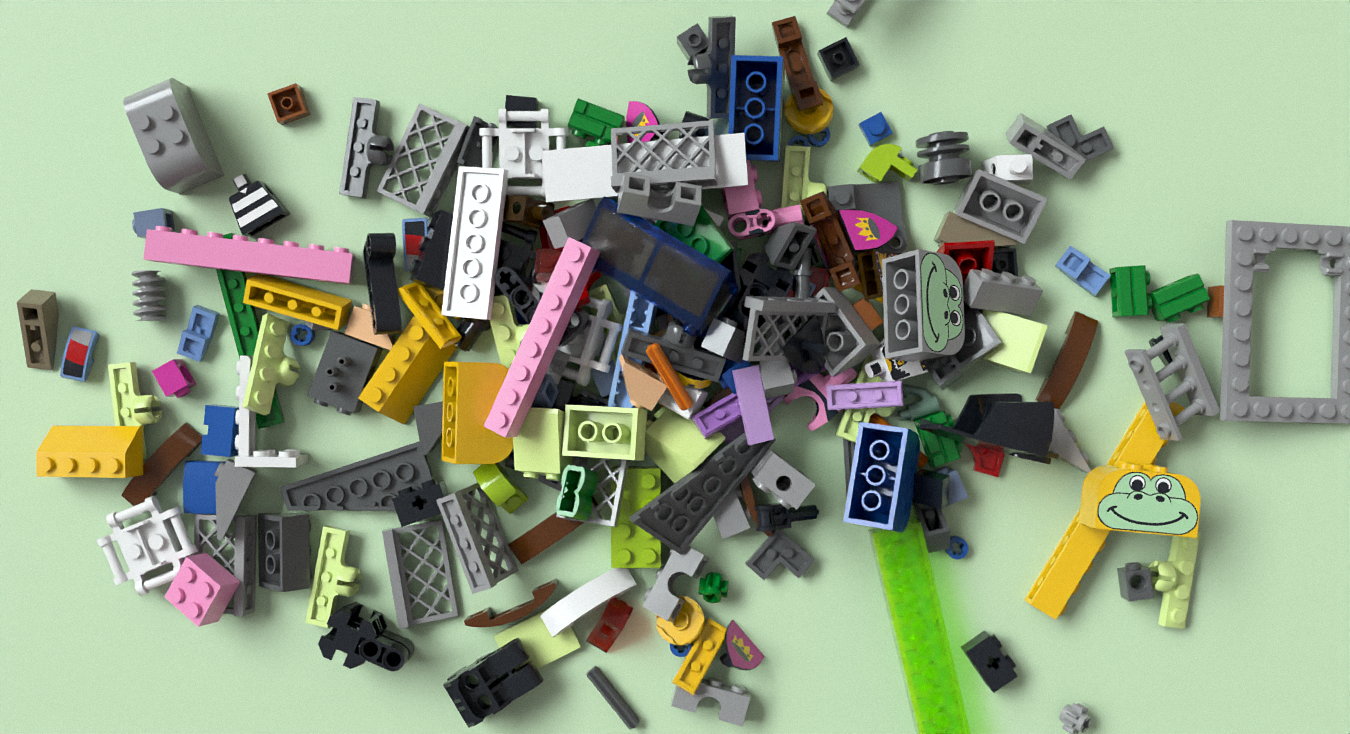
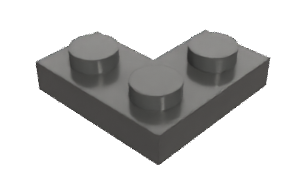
M1072 114L1046 126L1048 131L1085 157L1086 161L1114 149L1104 126L1081 136Z
M780 529L773 531V536H769L745 562L750 569L765 580L780 562L796 577L800 578L815 559Z

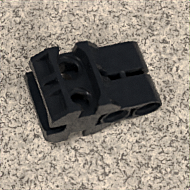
M763 253L749 254L739 271L741 283L739 302L729 315L730 320L738 323L737 329L744 331V339L747 335L750 308L744 306L746 296L784 297L787 288L793 280L789 269L778 267L777 270H774L765 265L769 257ZM763 315L758 317V328L766 322Z
M353 602L343 606L329 617L327 625L333 628L327 635H321L318 642L322 656L332 660L336 650L347 653L343 666L349 669L360 666L368 661L386 670L398 671L414 654L415 649L412 641L386 630L387 624L381 612L374 610L370 619H364L359 616L363 605Z
M519 637L497 650L476 659L468 667L461 668L448 677L447 682L443 684L468 728L481 723L490 714L498 713L513 700L534 689L544 681L533 661L515 670V667L530 658ZM470 674L476 676L479 679V683H470L467 676ZM480 697H489L492 704L486 705L482 703Z

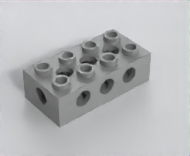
M770 448L751 470L753 474L751 478L756 483L755 485L767 494L771 490L772 495L775 496L774 498L787 509L791 506L798 509L816 485L805 474ZM780 476H783L780 481H777Z

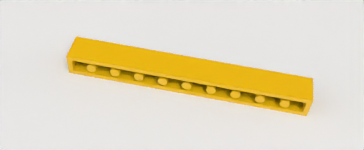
M1174 401L1169 404L1173 417L1185 409ZM1145 402L1106 465L1118 466V462H1130L1138 465L1155 464L1158 451L1169 440L1160 439ZM1080 509L1024 599L1027 603L1055 620L1066 611L1068 599L1078 591L1080 587L1079 581L1084 574L1090 571L1093 565V558L1096 553H1100L1103 550L1107 535L1113 531L1094 529L1080 523Z

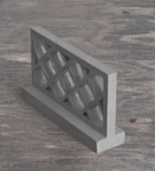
M419 104L377 192L430 217L432 213H435L457 168V160L470 127ZM423 112L430 114L433 124L421 128L419 120ZM447 123L453 125L454 128L451 134L442 138L439 126ZM435 128L438 140L426 144L423 133ZM419 135L422 146L411 150L409 146L411 137ZM440 144L442 150L440 156L431 160L428 148ZM424 150L427 162L416 166L412 155ZM408 157L412 168L400 172L398 167L400 159ZM429 166L431 175L429 179L421 182L418 170ZM413 172L417 184L405 188L402 176ZM398 179L401 190L393 193L386 191L389 182ZM418 188L420 198L415 205L409 202L407 192Z
M713 120L611 129V187L616 193H619L624 173H619V164L625 157L635 164L628 173L650 176L651 190L674 189L676 181L702 187L718 185ZM708 128L709 137L702 144L692 137L698 129ZM672 131H680L685 135L676 147L666 139ZM647 133H655L659 137L651 148H648L641 141ZM618 135H629L634 139L625 151L618 146ZM688 140H691L699 147L690 158L680 151L681 147ZM663 141L673 149L664 160L654 153ZM637 144H640L647 152L637 162L629 153ZM703 151L710 157V166L698 167L693 160ZM676 153L686 160L680 169H673L667 164ZM650 155L660 162L654 171H647L641 166Z
M746 296L744 306L750 308L743 360L788 361L782 347L812 315L818 316V322L824 338L828 313H835L836 303L820 298ZM763 315L766 322L758 328V317ZM782 316L784 322L777 329L774 322ZM799 316L802 322L795 328L793 322ZM770 328L773 335L766 342L763 335ZM789 329L791 335L784 341L781 335ZM759 340L762 347L756 354H753L754 345ZM778 341L780 348L773 354L770 348Z
M573 456L572 465L585 467L595 472L605 466L610 474L602 482L598 480L594 492L595 494L600 490L605 500L597 507L592 502V511L588 520L581 522L617 527L629 460L621 459V467L613 472L608 464L611 460L609 458H600L601 461L593 468H590L587 463L588 457ZM613 479L617 484L616 492L608 496L603 487ZM607 504L612 508L611 521L604 520L598 512ZM557 515V516H556V517H559V518H562V519H566V520L580 521V520H575V519H570V518H567V517H563V516H560V515Z
M478 482L436 500L472 594L496 586L498 582L518 572L491 499ZM476 489L480 495V501L474 498ZM473 505L478 508L477 516L472 513ZM484 514H487L489 518V524L483 521ZM482 528L487 531L486 539L481 536ZM494 536L497 539L498 546L492 544ZM491 551L496 554L495 562L490 559ZM502 559L505 560L508 570L501 567Z
M195 514L194 545H196L198 551L194 555L203 554L202 547L208 543L215 551L211 557L215 559L219 556L226 564L224 568L226 570L229 568L234 573V577L240 581L232 596L234 608L226 607L223 613L243 617L255 612L257 515H236L233 520L235 521V532L231 536L227 532L225 536L226 541L218 547L211 539L217 533L216 514ZM203 519L209 520L215 526L209 534L203 530ZM228 544L235 550V556L231 560L222 551Z
M442 519L404 527L383 529L382 534L398 628L403 629L411 625L458 616ZM438 526L439 536L434 543L422 536L428 527ZM422 529V531L419 534L414 530ZM409 531L417 536V538L408 548L400 543L399 533ZM419 538L431 546L423 558L412 551ZM439 540L441 543V549L436 546ZM401 548L407 551L404 556H402ZM433 549H436L443 555V560L438 567L426 560ZM409 553L421 560L414 572L404 567V559ZM423 563L435 570L428 582L416 575V572ZM443 564L445 566V572L440 570ZM405 572L411 575L408 580L406 579ZM437 573L447 578V584L442 592L430 584ZM413 577L425 584L418 596L408 591V584ZM427 587L439 594L432 606L420 599ZM447 589L449 590L450 597L444 594ZM410 596L415 599L412 604L410 602ZM444 597L451 602L452 611L441 613L434 607L440 598ZM417 601L429 608L424 617L413 619L412 608ZM431 611L436 613L435 615L428 616Z

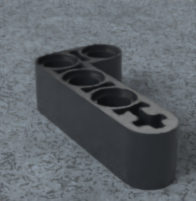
M368 233L363 249L372 326L375 335L400 334L402 330L393 262L396 254V238L394 233Z
M502 267L498 269L495 274L497 286L525 321L530 324L542 298L541 293L521 269L517 267ZM524 291L529 295V301L526 304L522 300ZM576 308L573 314L575 313L579 317V323L577 326H574L570 319L558 347L567 345L588 326L590 321L589 315L584 309Z

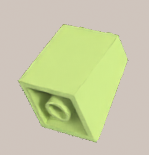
M979 309L1002 342L1000 347L981 360L1016 373L1031 374L1048 326L1004 312Z
M663 406L654 414L657 419L653 423L650 420L646 422L645 452L675 484L697 468L726 437L722 433L717 432L704 439L692 419L688 420Z
M530 407L518 436L513 437L515 471L524 473V478L538 479V476L542 475L546 476L547 480L561 481L566 466L572 465L573 456L562 455L565 412L559 409Z

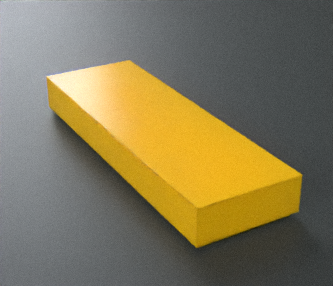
M413 282L399 288L398 295L440 349L459 342L462 336L449 319L441 315L442 310L421 284Z
M711 618L707 619L704 630L699 638L695 640L672 681L674 685L692 696L695 694L725 640L727 628Z

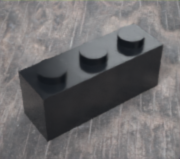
M439 210L435 214L432 213L427 222L428 233L426 237H422L418 246L420 254L418 259H414L410 266L411 281L435 291L444 290L453 214Z

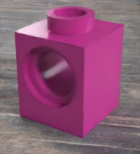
M172 359L152 371L166 397L176 396L177 399L184 397L191 392V387L197 385L183 359Z

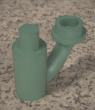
M902 382L904 399L907 398V394H912L920 397L921 400L906 405L905 410L898 412L901 421L909 418L911 421L940 411L935 395H932L924 388L905 385Z

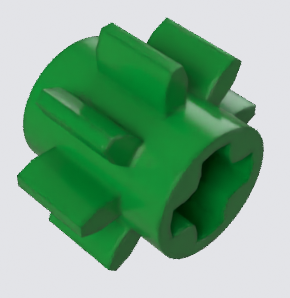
M710 572L706 575V578H700L698 594L703 595V599L706 602L718 603L721 601V597L727 598L728 581L724 580L723 575L720 573Z

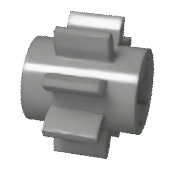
M1073 703L1072 706L1067 704L1062 709L1059 717L1060 721L1064 723L1062 729L1070 734L1086 732L1091 724V717L1086 714L1089 709L1080 703Z

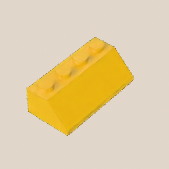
M413 316L358 399L379 413L405 425L414 412L413 407L420 404L443 370L444 361H449L457 346L452 344L440 349L418 319Z
M54 425L36 451L37 477L96 478L143 475V426Z

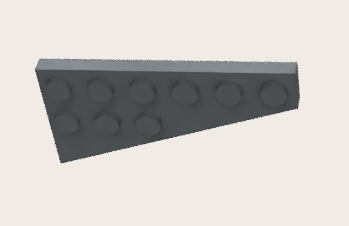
M743 433L630 516L629 519L681 555L776 439L748 445L746 433Z
M419 441L282 486L280 489L288 511H396L392 498L399 496V490L411 486L413 491L422 488L421 483L432 480L434 477L427 456L422 455ZM420 497V499L417 500L418 505H424L425 503H427L426 498L421 499Z

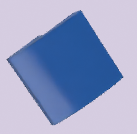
M226 461L185 462L183 475L184 513L216 514V481L218 477L214 475L221 462L226 463Z

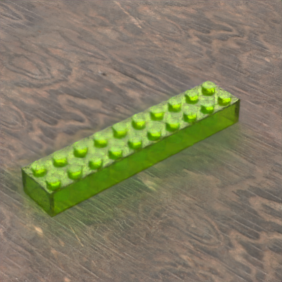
M917 519L908 520V524L902 533L878 528L869 529L870 541L916 734H971L921 522Z

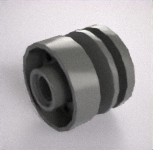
M936 132L915 141L917 148H928L917 152L918 158L929 159V162L918 167L920 183H934V185L959 182L960 179L973 176L971 159L959 158V154L970 150L969 145L959 144L969 140L967 132Z

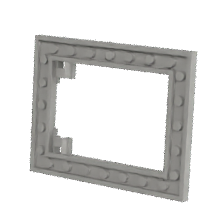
M1239 220L1226 221L1220 420L1350 423V227ZM1276 249L1317 251V254H1321L1319 270L1322 272V275L1334 276L1330 398L1249 396L1253 272H1269L1270 265L1265 264L1264 259L1266 255H1270V251L1274 252ZM1331 259H1335L1334 268L1330 266Z

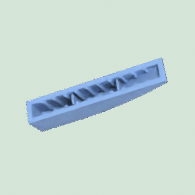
M639 272L633 278L607 407H635L630 402L619 357L629 328L652 335L664 281L662 277ZM628 357L645 367V361Z

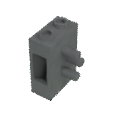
M331 331L307 396L314 398L313 402L324 407H328V404L336 406V411L345 415L360 412L363 401L358 399V397L373 377L383 348L338 331Z

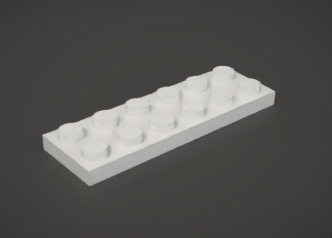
M459 166L441 315L491 320L495 274L498 265L508 170Z

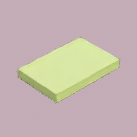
M552 606L494 635L499 648L518 637L521 640L530 658L515 667V670L530 661H533L538 669L582 646L572 626L555 637L551 636L540 616Z

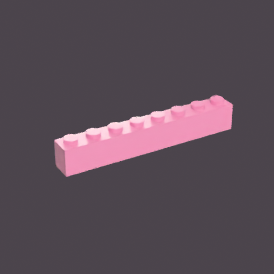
M156 226L155 230L147 229L144 260L352 285L355 255L349 253V249L334 247V251H326L324 246L309 244V248H301L299 243L284 241V245H276L274 240L259 238L258 242L248 241L249 237L233 235V239L223 238V234L207 232V236L197 235L198 231L182 229L181 233L171 232L172 228Z
M570 237L568 238L484 427L504 437L518 436L601 251Z

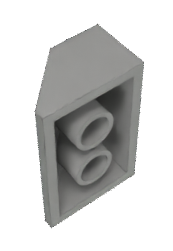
M977 169L964 187L954 210L957 216L1025 244L1048 198Z
M823 287L813 297L836 303L835 313H828L824 335V345L829 346L830 349L828 355L824 356L826 360L824 366L832 377L864 361L881 345L842 291L838 292L837 288Z

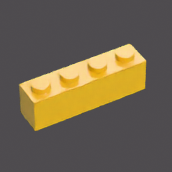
M256 274L247 279L243 303L339 330L348 323L352 300L268 275Z

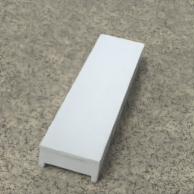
M745 133L715 135L718 185L703 186L702 190L749 186ZM709 136L693 138L702 144ZM683 138L670 139L668 141L676 147ZM688 140L681 147L680 151L690 158L699 147L691 140ZM647 141L643 143L648 148H651L656 141ZM663 141L654 153L664 160L673 149ZM631 143L618 144V146L625 151ZM637 144L629 155L638 162L647 151L640 144ZM611 145L542 151L546 202L618 197L619 193H616L611 187ZM702 151L693 162L698 167L710 166V157ZM676 153L667 164L673 169H680L686 160ZM650 155L641 166L647 171H654L660 162ZM625 157L619 164V173L629 172L635 164ZM673 189L653 190V191H654V192H657V193H668V192L672 191Z

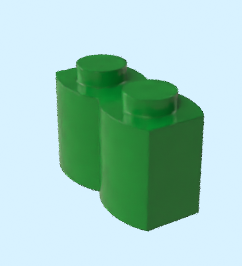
M566 466L561 479L562 491L556 501L557 515L580 521L588 520L592 511L591 496L594 494L598 482L597 472L580 466Z

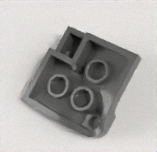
M899 181L827 187V197L839 218V210H862L878 215L898 227L892 237L899 241L898 247H893L890 240L877 249L902 253L906 249L907 234L903 222ZM866 251L854 252L855 257H856V260H858L857 254H860V253H863V252H866Z
M965 301V338L961 349L953 355L924 360L927 369L942 390L962 378L976 363L1002 345V342L979 309L970 308Z

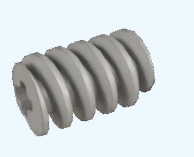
M144 270L132 272V276L139 278V280L132 282V286L140 288L132 292L133 296L140 298L133 302L134 306L140 307L139 310L133 312V315L141 317V319L136 321H162L166 319V316L159 314L160 311L166 309V306L158 303L166 300L165 296L158 294V292L165 290L164 286L158 285V282L165 280V277L157 275L161 271Z

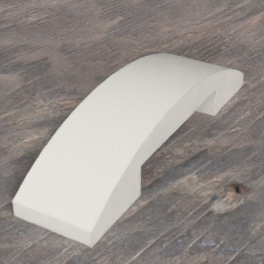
M614 568L578 588L549 608L540 617L551 636L555 637L573 626L575 621L610 599L619 597L637 584L627 568Z

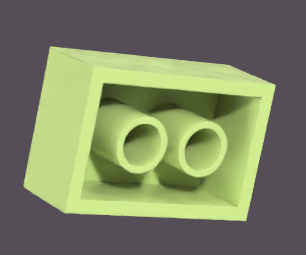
M566 405L562 455L644 461L647 410Z

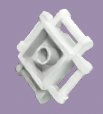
M499 109V128H479V136L482 137V168H492V137H499L500 169L508 170L506 195L542 196V198H546L542 151L550 150V137H556L557 150L566 149V137L569 136V129L549 128V109H541V111H507V109ZM507 121H541V128H507ZM542 179V186H508V180Z
M589 297L591 302L585 306L598 309L597 315H589L590 321L588 326L567 345L557 347V350L571 355L568 361L581 364L579 371L565 367L562 374L563 377L577 381L579 385H588L591 378V368L609 373L610 365L608 364L618 333L622 332L623 325L607 320L608 315L613 309V302L611 300H599ZM574 313L571 316V322L574 326H577L579 317ZM605 327L608 328L609 331L601 353L599 362L594 361L595 355L599 356L606 335V333H603Z
M151 496L146 498L143 503L119 513L112 512L106 515L107 523L114 533L96 541L99 547L102 546L115 577L113 579L115 586L134 579L138 595H146L151 589L173 581L184 562L182 558L198 551L196 545L191 543L180 516L182 512L179 506L163 512L157 498ZM147 511L151 512V518L124 528L123 521ZM116 540L130 570L126 574L112 544ZM172 562L173 570L146 580L145 573Z

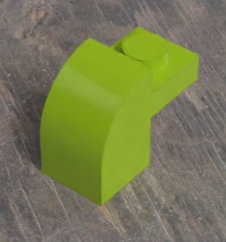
M884 144L874 148L866 156L857 172L872 182L879 183L888 169L907 181L913 178L917 169L913 167L914 163L909 159L897 157L902 147L894 144Z
M499 463L481 464L473 471L477 482L487 496L498 507L501 506L509 514L513 513L529 499L526 493L511 480L506 469Z

